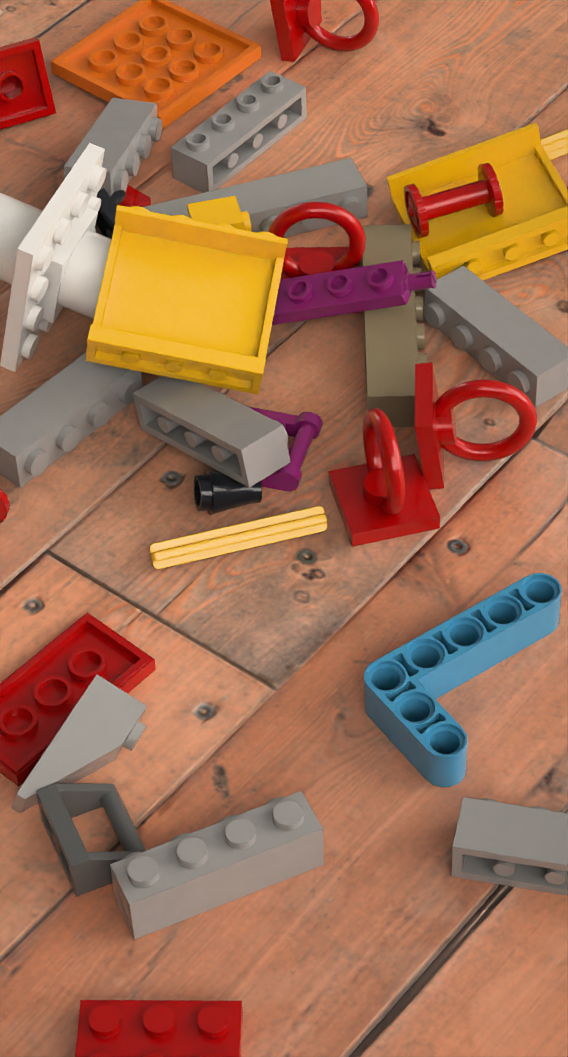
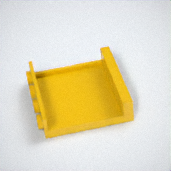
M537 123L386 177L392 204L401 223L411 224L404 200L405 186L415 184L422 197L473 183L478 181V166L484 163H490L497 175L504 203L502 215L492 217L485 204L429 220V234L423 238H418L411 226L412 241L420 242V261L426 272L434 270L436 280L461 266H465L481 280H486L568 250V189L541 145Z
M117 205L115 226L93 324L90 325L87 338L85 361L259 395L288 239L277 237L270 232L256 233L236 229L225 223L211 224L192 220L184 215L170 216L150 212L139 206L125 207Z

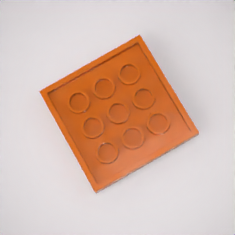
M139 0L51 61L52 74L107 102H110L112 98L157 103V118H161L163 130L262 57L260 44L171 1Z

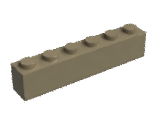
M411 224L362 226L366 236L362 266L403 260L410 274L421 273V268H413V266H420V242L412 241ZM422 290L412 291L406 305L364 311L367 411L372 408L383 410L393 428L415 427V364L427 363L426 353H418V350L425 349L424 324H416V321H423V296H415V293H421Z

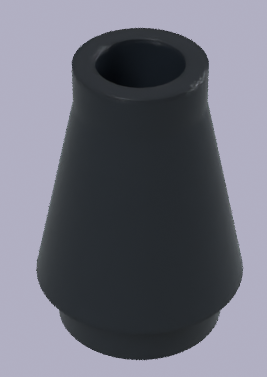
M206 470L205 475H196L194 479L196 508L198 511H207L209 515L250 503H260L262 500L261 481L249 488L221 472Z

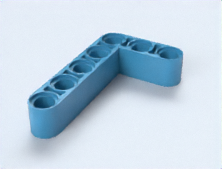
M545 573L528 575L367 666L364 672V707L366 714L432 785L452 787L464 779L467 771V734L436 699L557 629L560 621L562 588L559 581L553 576Z

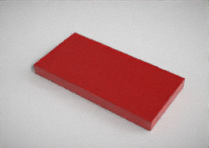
M88 612L0 683V773L19 787L25 782L96 675H99L128 694L156 670L155 659Z

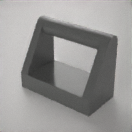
M60 783L36 790L41 820L76 897L112 884L110 864L122 860L131 853L146 851L114 784ZM104 807L124 851L87 852L72 818Z

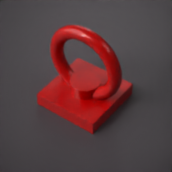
M270 0L281 60L295 62L310 38L336 51H354L363 48L372 41L378 30L379 12L375 1L356 0L364 14V26L359 33L343 37L332 34L320 26L322 22L321 0Z
M33 37L0 47V130L55 114L56 109L39 39Z
M305 202L292 206L280 213L271 223L268 232L277 237L283 238L286 231L295 223L314 218L326 219L337 223L346 231L349 237V247L286 248L280 280L358 267L366 247V236L359 220L346 209L327 202Z
M433 362L415 364V432L423 474L429 490L444 488V449L462 459L492 461L516 453L532 438L537 425L536 410L528 396L518 388L496 380H472L450 388L439 397ZM475 398L498 399L508 403L516 410L519 416V424L510 436L500 441L484 444L467 442L456 436L454 407L464 401Z
M379 408L369 409L365 413L362 426L366 464L329 471V485L352 547L440 529V515L415 454L401 456L388 416Z

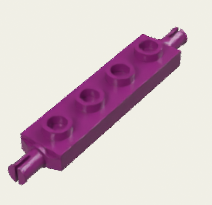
M400 260L281 279L272 325L406 305L412 291L436 288V275L434 270L410 274L404 261Z

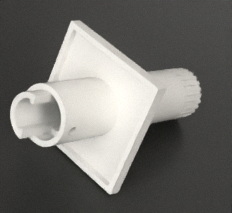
M91 143L88 144L44 210L0 192V280L12 285L0 366L16 372L24 358L30 360L33 357L39 343L40 333L42 331L48 332L63 307L94 319L111 244L110 238L96 233L95 229L97 214L101 206V199L97 198V192L101 189L107 173V169L102 167L105 149Z

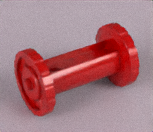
M490 163L478 166V181L422 197L415 184L404 187L407 214L418 238L428 236L429 220L483 204H485L492 217L502 215L504 211L500 184Z

